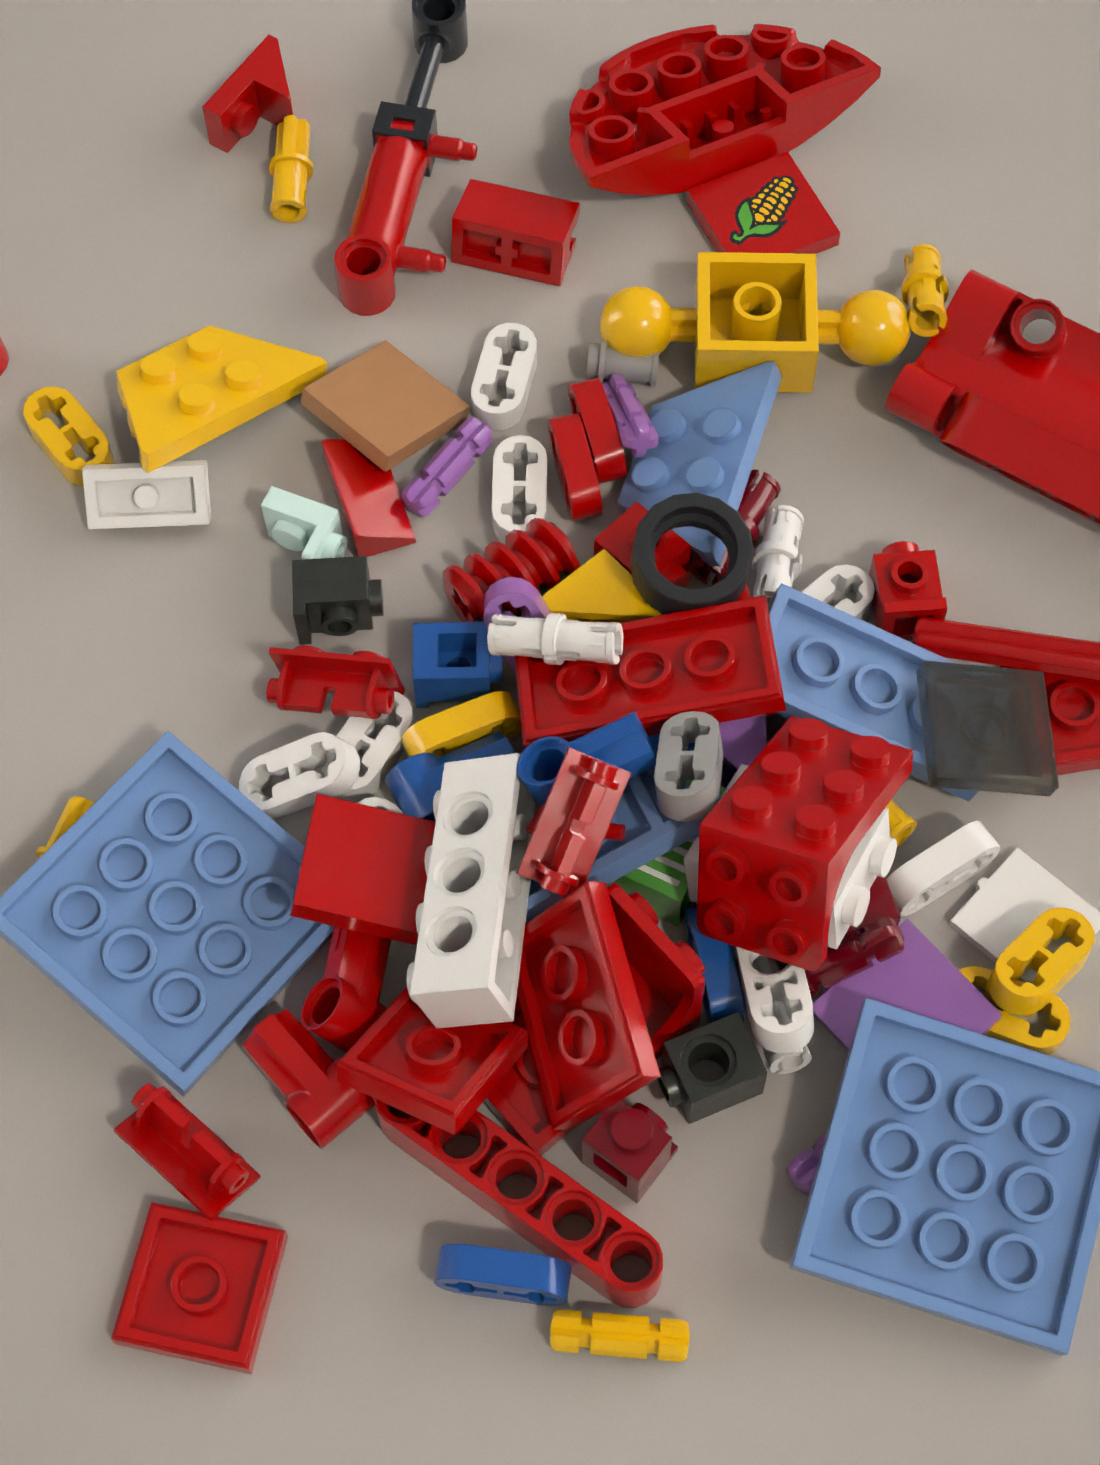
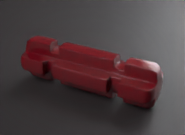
M883 916L864 925L866 932L863 934L859 930L846 934L838 949L827 948V958L818 970L809 971L804 969L811 996L820 992L818 988L820 984L824 988H829L873 967L872 959L874 958L879 962H883L902 953L904 950V935L893 918ZM787 964L783 965L780 970L784 969Z

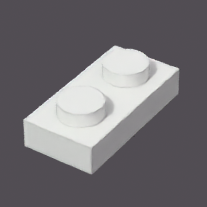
M207 460L171 461L150 473L142 469L141 463L85 465L82 469L88 529L209 525L212 520Z

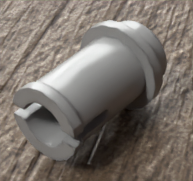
M601 338V344L589 343L586 378H599L601 383H603V380H610L611 374H622L626 382L656 386L659 352L647 357H630L607 346V341Z

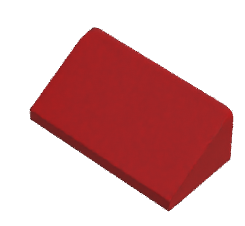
M326 439L321 441L324 462L356 555L369 557L416 543L413 529L391 469L385 472L345 439Z

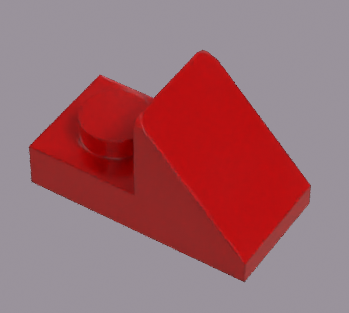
M268 34L202 106L209 143L212 146L228 153L242 137L252 133L260 117L278 126L279 123L284 122L285 116L293 115L290 92L277 38Z

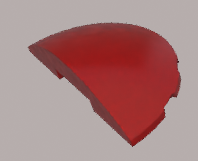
M713 24L668 32L644 40L616 54L600 66L598 82L590 89L584 90L580 88L569 111V124L571 125L570 137H568L569 150L580 175L592 188L613 193L644 196L687 192V189L798 147L828 126L855 103L880 78L881 67L867 56L836 40L831 39L823 49L815 45L799 42L794 28L777 25L754 24L750 35H719L716 25Z

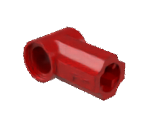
M334 926L324 978L311 988L301 1008L300 1020L302 1026L347 1053L388 1008L379 1001L391 939Z
M288 1009L277 1014L271 1013L253 1028L249 1038L242 1044L245 1053L286 1099L284 1100V1105L293 1119L320 1149L326 1147L375 1106L373 1097L337 1081L336 1064L340 1059L336 1058L333 1061Z

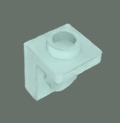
M274 486L270 487L261 504L268 536L272 537L275 542L292 551L303 550L302 560L344 557L347 548V537L343 536L338 509Z

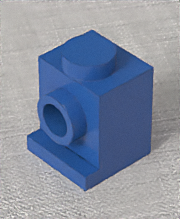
M484 622L413 623V686L416 708H429V702L470 701L491 693V683H503V655L493 656L490 654L487 644L488 630Z

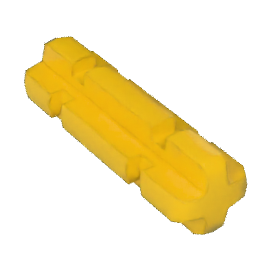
M558 1309L554 1311L551 1318L550 1345L553 1350L558 1352L579 1353L580 1347L590 1348V1354L647 1359V1353L657 1354V1360L682 1362L686 1360L689 1352L690 1328L689 1323L681 1319L660 1318V1324L649 1323L650 1317L593 1312L592 1318L582 1317V1311Z

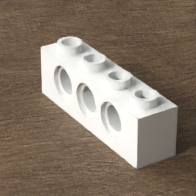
M519 753L446 762L444 764L441 790H437L434 795L433 811L436 820L432 845L428 846L425 852L427 883L424 902L420 903L416 910L418 942L415 962H411L408 966L406 981L411 1000L420 1007L436 1028L514 1021L531 879L517 874L516 871L531 838V835L526 832V828L539 808L517 773Z

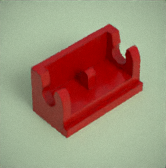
M470 179L452 216L451 262L561 286L576 243V238L571 237L579 217L580 203Z

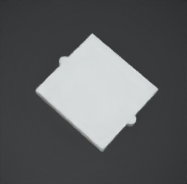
M1017 847L989 879L983 877L978 880L976 885L977 892L949 923L951 928L996 963L1000 954L1036 918L1048 909L1062 907L1073 909L1082 914L1091 923L1095 936L1100 931V912ZM1064 936L1056 941L1051 939L1047 950L1054 953L1062 944L1066 942L1072 944V942ZM1030 968L1017 980L1033 984L1037 973Z

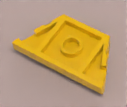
M209 325L117 370V390L123 408L127 409V420L132 437H136L139 446L142 469L150 473L301 394L304 387L327 375V361L315 355Z

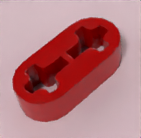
M594 378L568 384L571 413H579L598 483L602 484L626 478L627 468L623 446L600 379Z
M579 413L548 418V433L552 455L570 520L575 521L602 515L599 483Z

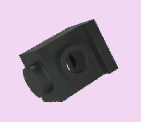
M367 556L292 560L293 617L299 645L312 644V633L324 632L332 636H347L355 633L357 630H373V617L384 616L382 580H370Z

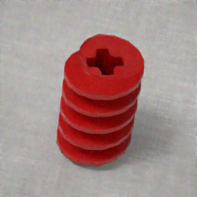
M534 518L526 525V533L516 529L509 532L505 537V545L496 541L489 543L485 547L484 557L476 553L468 555L464 559L463 569L455 565L448 566L443 571L442 581L447 598L461 622H476L479 619L484 622L485 594L496 581L507 577L522 578L530 582L540 593L539 585L543 583L550 590L561 582L560 573L564 571L569 576L581 565L572 544L563 531L552 522L548 523L544 519ZM509 601L502 603V608L506 612L510 611L514 616H521L520 607H513Z

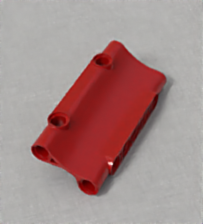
M971 269L963 278L946 309L947 323L945 328L942 329L938 325L939 333L931 337L917 360L913 363L908 362L901 370L887 397L885 411L939 437V441L958 454L1100 524V333L1063 316L1059 307L1051 301L1033 299ZM1037 319H1045L1053 323L1056 327L1054 334L1046 342L1034 344L1023 338L1024 329L1030 322Z

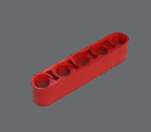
M374 1098L382 1132L393 1144L547 1256L570 1263L573 1275L610 1302L623 1308H637L647 1304L656 1296L662 1279L663 1253L659 1243L652 1235L476 1110L458 1133L453 1135L416 1117L408 1119L398 1118L389 1112L390 1105ZM458 1135H469L480 1143L478 1150L472 1156L464 1159L453 1158L447 1155L443 1149L452 1137ZM514 1174H523L530 1177L536 1184L534 1191L522 1199H510L504 1196L498 1188L506 1177ZM569 1214H579L585 1217L592 1224L593 1228L585 1238L572 1241L560 1237L554 1227L562 1217ZM636 1255L648 1264L650 1273L641 1281L629 1283L618 1279L613 1273L611 1266L619 1257Z

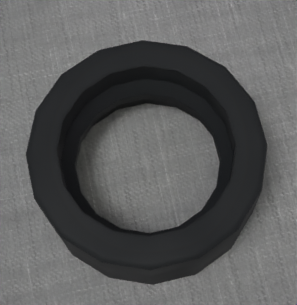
M700 493L672 495L653 505L638 524L630 557L633 583L644 601L662 615L736 601L744 591L754 556L751 531L739 512L719 498ZM693 526L708 530L718 537L727 548L729 564L724 576L713 586L698 589H689L675 585L663 577L656 568L654 551L658 540L664 533L673 528Z

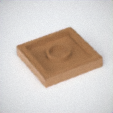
M386 340L304 387L300 403L385 472L462 424L467 419L470 408L469 404Z

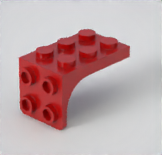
M791 715L700 823L697 927L699 931L706 937L809 971L818 970L827 958L831 913L845 868L862 838L911 774L914 750L890 744L885 739L877 736H862L827 726L824 722L817 719H802Z
M613 882L607 889L657 1060L662 1056L663 1042L688 1033L699 1025L705 979L702 974L705 972V967L699 956L687 943L682 940H677L673 943L657 926L659 923L658 916L642 895L636 891H632L628 895L617 883ZM517 995L514 1021L511 1023L527 1029ZM528 1036V1048L484 1102L516 1139L542 1156L573 1129L553 1130Z

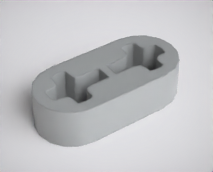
M697 711L683 712L668 719L661 728L654 780L659 810L664 816L674 821L688 822L699 820L707 816L719 801L724 754L719 722L712 715ZM690 743H695L693 751H686ZM685 780H695L691 782L689 789H683Z

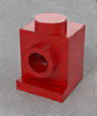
M899 541L886 546L882 553L873 554L869 576L873 580L875 588L872 608L876 627L904 640L912 641L915 623L918 618L929 617L945 620L948 607L946 597L943 598L935 550L919 551L916 543Z

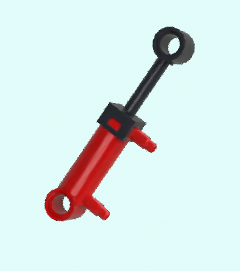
M412 0L414 43L419 58L404 105L383 101L380 103L372 129L374 147L347 238L339 244L334 256L339 298L343 306L354 314L373 316L382 313L391 306L396 294L395 274L397 268L424 273L429 271L442 273L445 270L446 257L443 254L432 253L427 249L404 246L423 178L424 176H431L435 158L452 161H474L477 156L478 147L475 143L464 142L460 138L438 135L436 110L427 108L439 64L457 60L465 53L468 47L466 0Z

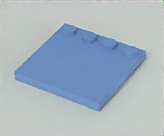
M167 731L0 897V937L183 1097L329 941L333 935L334 926L290 916L304 846L170 731Z
M866 998L861 1003L789 1269L1059 1356L1067 1355L1100 1221V1072Z

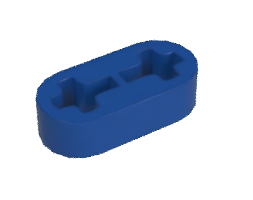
M697 906L684 908L683 918L687 943L699 956L705 967V972L702 974L705 979L702 1004L708 1024L739 1012L744 1022L745 1008L730 944L704 936L697 927Z
M445 1244L439 1249L434 1284L444 1290L459 1294L535 1305L559 1306L566 1304L568 1300L572 1266L562 1259L541 1254L468 1244Z

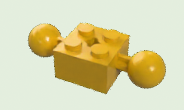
M698 252L695 308H671L667 300L657 291L643 286H632L624 288L611 296L603 307L599 323L601 337L607 341V346L630 357H647L658 352L660 355L670 342H695V389L766 361H775L782 375L777 392L813 393L819 344H838L843 353L854 362L866 366H878L895 359L906 347L911 333L908 323L909 314L904 304L894 295L882 290L859 292L849 298L840 310H818L816 254Z

